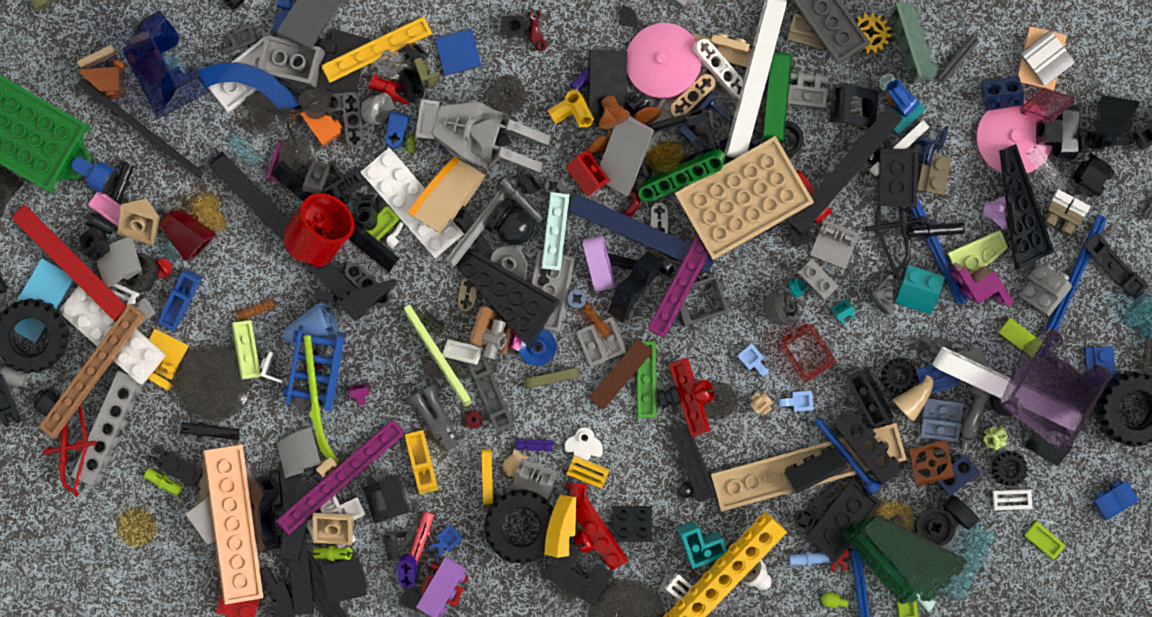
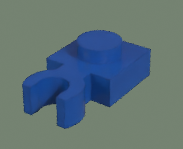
M450 524L436 537L440 542L430 545L429 550L437 547L439 553L435 557L438 558L443 554L444 548L450 551L463 537Z

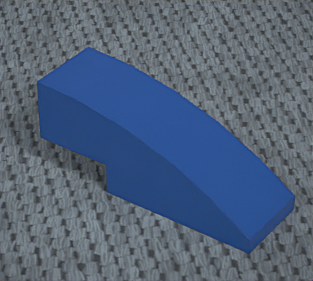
M187 268L182 271L175 288L171 291L157 322L158 324L174 332L176 331L203 279L202 276Z

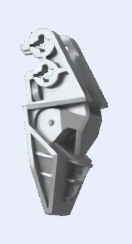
M480 102L440 106L431 132L456 158L489 169L498 161L538 174L541 173L542 163L508 150L503 146H496L498 133H507L516 138L527 139L535 142L534 144L545 147L549 146L551 136L515 122L507 114L494 110Z

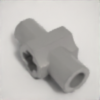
M494 319L491 330L487 329L483 332L482 344L486 345L483 353L484 357L495 360L498 349L502 350L506 345V334L503 333L506 322Z

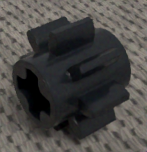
M637 92L630 95L626 103V107L632 115L650 105L647 97L643 93L638 95Z

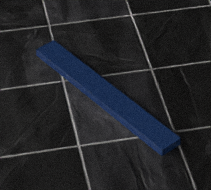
M579 194L575 195L568 210L572 214L681 262L684 261L692 245ZM710 254L701 268V271L708 274L714 263Z

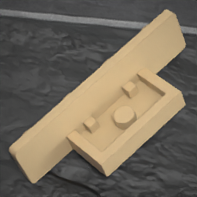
M721 33L713 35L712 38L693 34L696 41L708 39L728 63L747 68L752 49L749 48L750 44H747L746 40L740 38L735 40L728 39L727 35ZM705 44L701 45V52L705 51Z

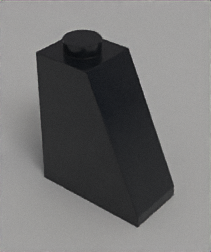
M1101 95L1097 105L1095 143L1104 146H1114L1134 117L1139 101Z

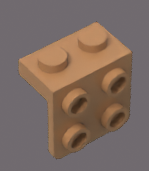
M484 306L480 308L476 316L474 329L470 334V342L472 344L485 348L486 345L482 344L483 332L487 329L491 330L494 319L505 322L496 311ZM507 323L503 331L506 334V345L502 350L498 349L497 351L504 355L507 354L514 332Z

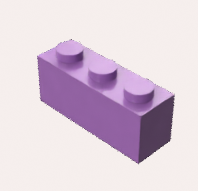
M446 556L416 608L431 617H442L448 608L445 606L447 600L450 599L452 601L457 592L454 588L458 582L462 584L467 575L464 572L466 568Z

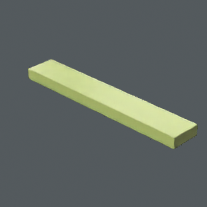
M409 304L404 307L408 320L463 405L467 407L471 404V398L411 305Z

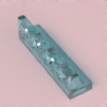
M978 524L976 525L943 591L945 595L963 603L997 535L996 532L990 531Z

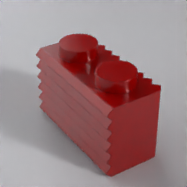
M588 150L578 155L566 165L570 176L576 180L580 190L587 197L597 192L610 181Z

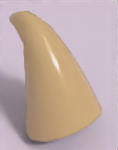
M926 375L923 382L892 399L898 408L913 421H915L931 394L933 378Z

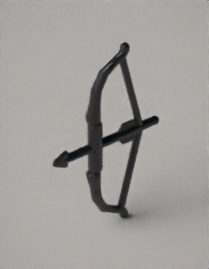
M877 206L875 226L866 227L865 230H876L892 267L891 275L895 278L896 273L908 264L911 256L912 238L909 237L908 226L920 223L924 225L930 219L920 216V219L907 220V207H899L900 222L889 223L887 220L880 221L881 206ZM901 226L905 243V258L903 263L896 268L881 233L889 232L890 228Z

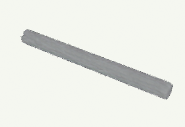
M510 176L508 178L515 186L518 185L515 177ZM499 189L446 258L448 265L456 266L485 228L489 219L498 211L497 208L508 198L503 189Z

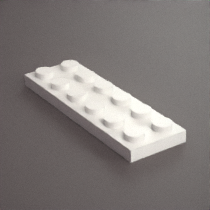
M390 148L360 172L435 259L464 235L451 219L439 234L407 213L425 188Z
M80 286L76 288L60 308V311L63 313L61 315L97 347L115 324V321ZM136 329L113 361L134 380L143 385L166 354Z

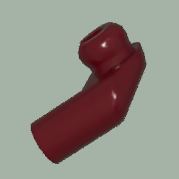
M635 189L628 196L632 201L623 212L628 217H632L640 206L641 199Z

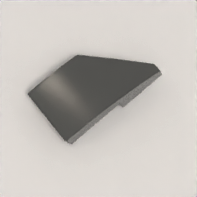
M247 24L229 33V39L222 53L228 54L257 43L259 40L253 24Z

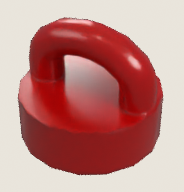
M165 258L157 259L153 265L154 274L159 278H166L171 275V262Z

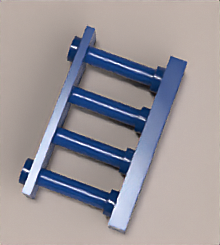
M299 325L298 331L294 330L292 342H296L289 384L284 386L283 397H286V404H290L291 396L310 399L309 391L292 389L294 378L308 380L307 372L296 371L297 360L306 361L305 353L299 352L300 342H304L303 335H306L302 334V325ZM337 332V336L332 337V339L311 335V343L331 346L334 349L333 356L313 355L314 363L326 364L327 367H331L330 374H315L316 382L327 385L326 392L318 393V401L324 404V410L332 411L345 340V333Z

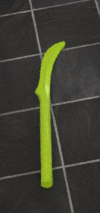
M306 334L303 335L311 399L309 415L313 421L317 443L321 452L327 459L331 457L336 463H339V459L330 448L323 431L311 335Z

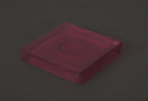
M1044 88L1020 108V112L1023 115L1051 123L1073 105L1075 101L1072 96Z

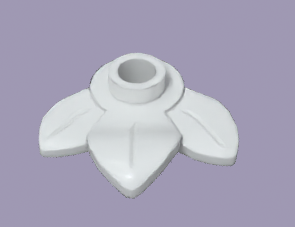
M588 427L579 428L575 435L569 437L565 442V452H574L575 456L585 460H589L591 455L596 457L602 456V444L600 440L594 437L593 431ZM583 434H586L588 436V439L583 440L581 439V436Z

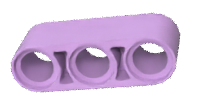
M603 236L583 239V247L595 291L615 288V280Z

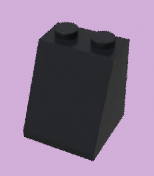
M399 475L363 487L375 524L411 512Z

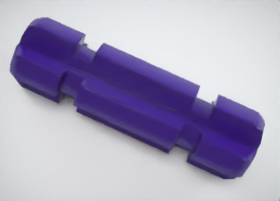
M517 439L516 450L542 451V449H545V451L551 452L553 451V441L545 440V442H542V440L527 439V441Z

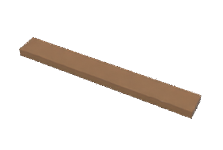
M129 303L44 418L39 428L51 438L55 439L146 317L143 312Z

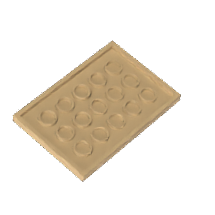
M776 136L723 165L719 172L696 181L675 193L713 260L814 203Z

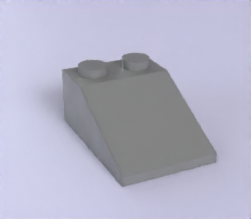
M266 35L258 68L270 73L274 78L316 89L325 52L318 46H313L312 50L309 51L286 39Z

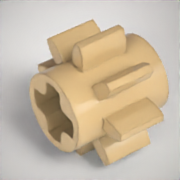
M756 392L751 397L752 402L749 405L758 415L762 412L766 415L772 410L770 405L773 402L764 392L761 395Z

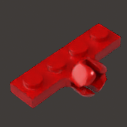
M683 358L669 364L691 437L711 431L704 411V405L715 397V391L707 392V390L714 388L708 380L695 381L688 358Z
M587 496L576 501V519L580 523L582 530L575 534L574 543L577 546L583 542V546L579 547L578 550L582 553L597 550L611 571L625 564L628 561L627 557Z

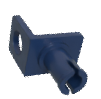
M945 126L942 129L939 142L918 137L915 143L923 146L919 163L923 164L925 162L924 165H931L934 150L940 151L944 147L949 126Z

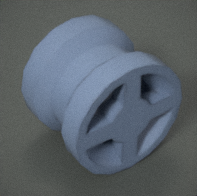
M574 289L568 294L567 299L570 307L574 309L584 307L587 299L582 290Z

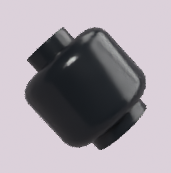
M41 389L32 400L34 402L33 407L46 417L60 396L51 389Z

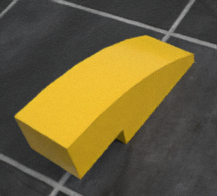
M424 430L405 434L420 495L439 490Z
M559 496L548 525L544 555L557 558L569 556V537L575 536L576 497Z

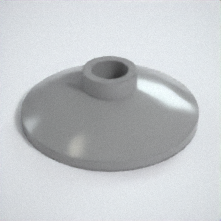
M501 246L491 256V261L522 278L525 275L527 262L524 255L518 249L511 246Z

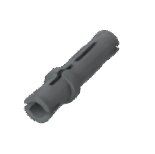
M506 175L497 182V185L506 192L507 197L513 200L522 210L526 211L535 224L540 223L544 219L545 215L536 208L521 192V189L518 186L516 187Z

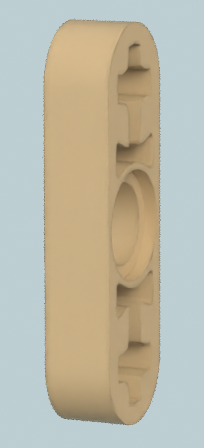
M704 74L696 80L671 105L672 116L676 117L690 113L714 90V77ZM703 80H711V87L705 86L702 89V92H704L702 95L699 89L703 86ZM696 92L699 98L697 101L691 102L687 98L688 94ZM685 99V102H686L688 105H690V107L688 108L687 105H685V106L683 107V112H684V113L681 114V113L679 112V113L676 114V113H675V112H676V108H675V107H676V106H678L679 108L682 107V106L684 105V102H683L682 100Z

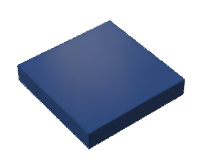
M472 29L435 38L445 76L482 67Z

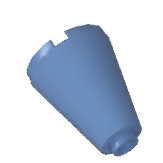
M324 301L317 303L284 329L285 333H283L286 343H290L292 346L296 345V342H292L294 330L298 331L299 325L303 326L302 334L325 338L336 337L337 333L335 331L339 329L334 314L331 310L327 311L325 308L328 305Z

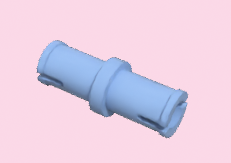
M806 551L803 554H789L790 567L829 563V558L822 552L811 553Z

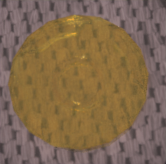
M662 142L650 150L647 155V161L654 171L655 169L659 172L671 171L680 165L682 159L684 160L685 151L679 142Z
M140 508L131 509L120 518L118 534L127 545L134 547L144 546L155 537L157 531L156 521L147 510Z

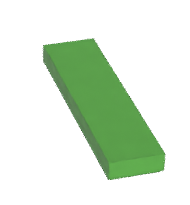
M642 341L653 353L637 371V418H656V341Z

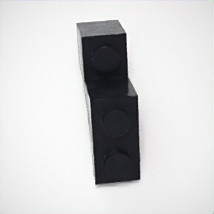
M649 251L637 259L630 276L617 285L608 313L622 323L626 321L639 296L659 275L663 261Z
M272 475L255 478L249 487V496L255 507L252 510L254 533L262 552L277 549L281 545L274 521V505L280 490Z

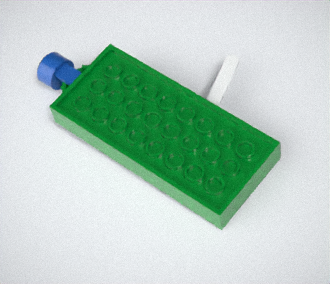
M0 75V164L52 194L55 193L63 178L78 180L84 176L88 178V187L100 194L107 193L115 181L117 172L116 169L102 161L96 166L92 164L91 154L83 146L92 128Z

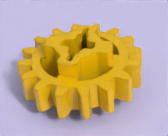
M864 13L863 19L859 16L856 18L858 26L868 22L866 27L860 28L870 41V45L864 48L866 55L869 54L870 50H872L873 54H876L877 48L882 51L884 49L883 45L887 46L889 43L886 39L891 37L887 33L891 28L885 27L887 20L882 22L881 15L875 18L874 13L870 17ZM875 24H878L881 30H879ZM868 30H872L871 32L875 35L870 38L867 34ZM881 39L878 44L872 46L873 41Z

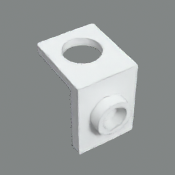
M269 351L267 358L262 360L260 369L263 370L260 376L284 384L285 381L267 375L275 354Z

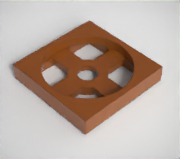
M947 440L909 449L917 486L955 477ZM941 449L946 453V456L937 458L934 455V450ZM926 452L927 459L924 462L917 463L918 455ZM930 461H935V466L930 467L928 465ZM947 465L945 470L938 475L939 467ZM927 469L930 471L931 477L922 476L918 471Z

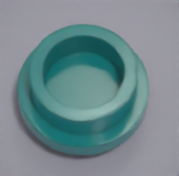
M801 279L789 281L788 288L792 295L795 297L802 296L806 290Z

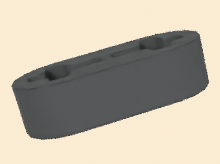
M554 177L549 178L544 185L545 191L549 196L550 192L557 193L555 190H549V183L557 182L556 187L560 191L559 193L570 194L569 209L574 199L573 194L560 180Z

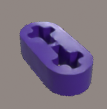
M403 555L397 565L398 582L403 588L411 589L415 586L418 579L417 561L411 555Z

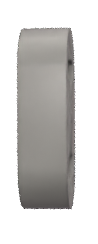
M655 203L651 208V227L657 228L658 222H661V228L665 229V233H667L668 208L664 203ZM658 206L665 210V213L661 214V219H658L657 213H654Z

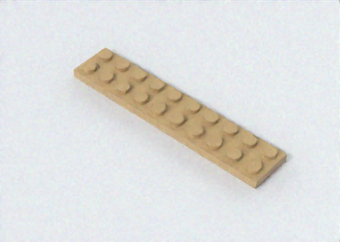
M896 423L873 429L876 433L875 439L878 442L882 441L888 448L886 452L890 457L894 456L899 462L907 460ZM860 433L854 434L853 436L858 437ZM843 438L838 439L865 472L869 471ZM829 441L711 474L721 512L792 492L783 474L787 472L786 467L794 463L799 466L804 463V458L812 454L814 457L821 455L820 450L831 446L832 449L835 447ZM865 441L863 444L864 450L870 452L873 449V444L870 441ZM883 456L876 458V465L882 467L885 464ZM845 460L849 467L848 469L816 485L855 475L857 473Z

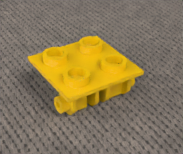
M154 329L149 340L166 354L154 372L172 380L189 345Z

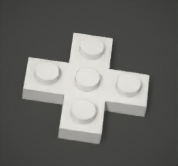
M335 495L320 508L322 513L354 515V520L366 515L358 497L340 505ZM312 518V519H310V520L307 521V525H306V526H307V528H308V530H309V532H310V534H311V536H312V539H313V518ZM354 533L352 542L356 541ZM337 544L338 548H342V547L346 546V545Z

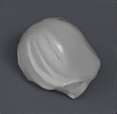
M387 93L371 96L362 102L361 116L368 124H380L389 117V112L395 109L394 101H392Z

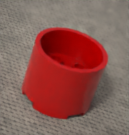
M324 193L310 195L286 224L283 239L284 245L290 255L300 262L302 260L312 264L313 267L325 266L333 260L351 237L355 227L353 215L341 200L332 195Z

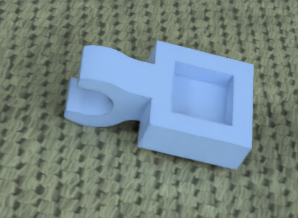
M752 343L737 355L749 371L755 368L762 377L769 373L761 363L764 357Z
M812 391L792 392V398L778 399L779 407L793 406V412L813 410Z

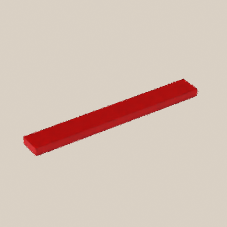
M24 204L11 218L116 322L127 305Z

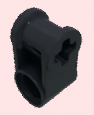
M358 193L356 197L355 219L367 231L373 230L377 226L378 209L380 206L378 193H373L372 195Z

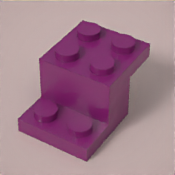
M956 262L949 266L952 270L950 273L951 277L956 283L959 282L962 287L960 289L961 293L970 301H975L979 304L991 296L993 301H997L1000 305L1003 304L1009 307L1014 303L994 270L983 266L970 275L966 267Z

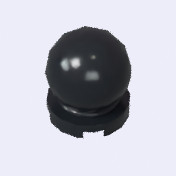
M507 198L497 208L499 211L498 215L494 218L491 217L485 228L490 233L493 230H497L499 238L504 243L520 246L531 238L534 230L533 220L526 211L520 208H512L513 201Z

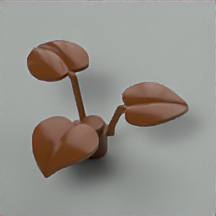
M607 96L601 101L604 113L599 121V126L601 129H608V135L598 137L590 144L587 150L592 155L605 153L612 134L611 128L625 122L630 116L629 111L624 110L623 106H619L615 96ZM662 107L644 108L638 111L632 118L644 125L651 124L662 113Z

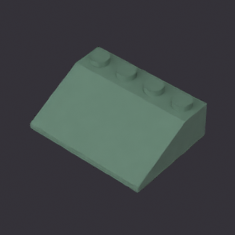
M898 2L889 14L911 84L914 85L934 79L937 67L930 58L932 52L930 45L926 44L924 39L926 37L923 25L920 26L918 20L920 19L919 10L914 8L913 3Z

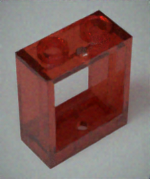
M807 323L797 329L798 333L794 336L790 333L781 339L783 343L779 344L803 384L837 363L813 324L808 326ZM811 331L828 360L809 372L804 373L787 345Z

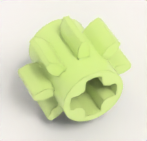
M994 425L984 431L986 436L983 440L988 448H994L996 451L1007 445L1005 440L1008 436L1003 428H997Z

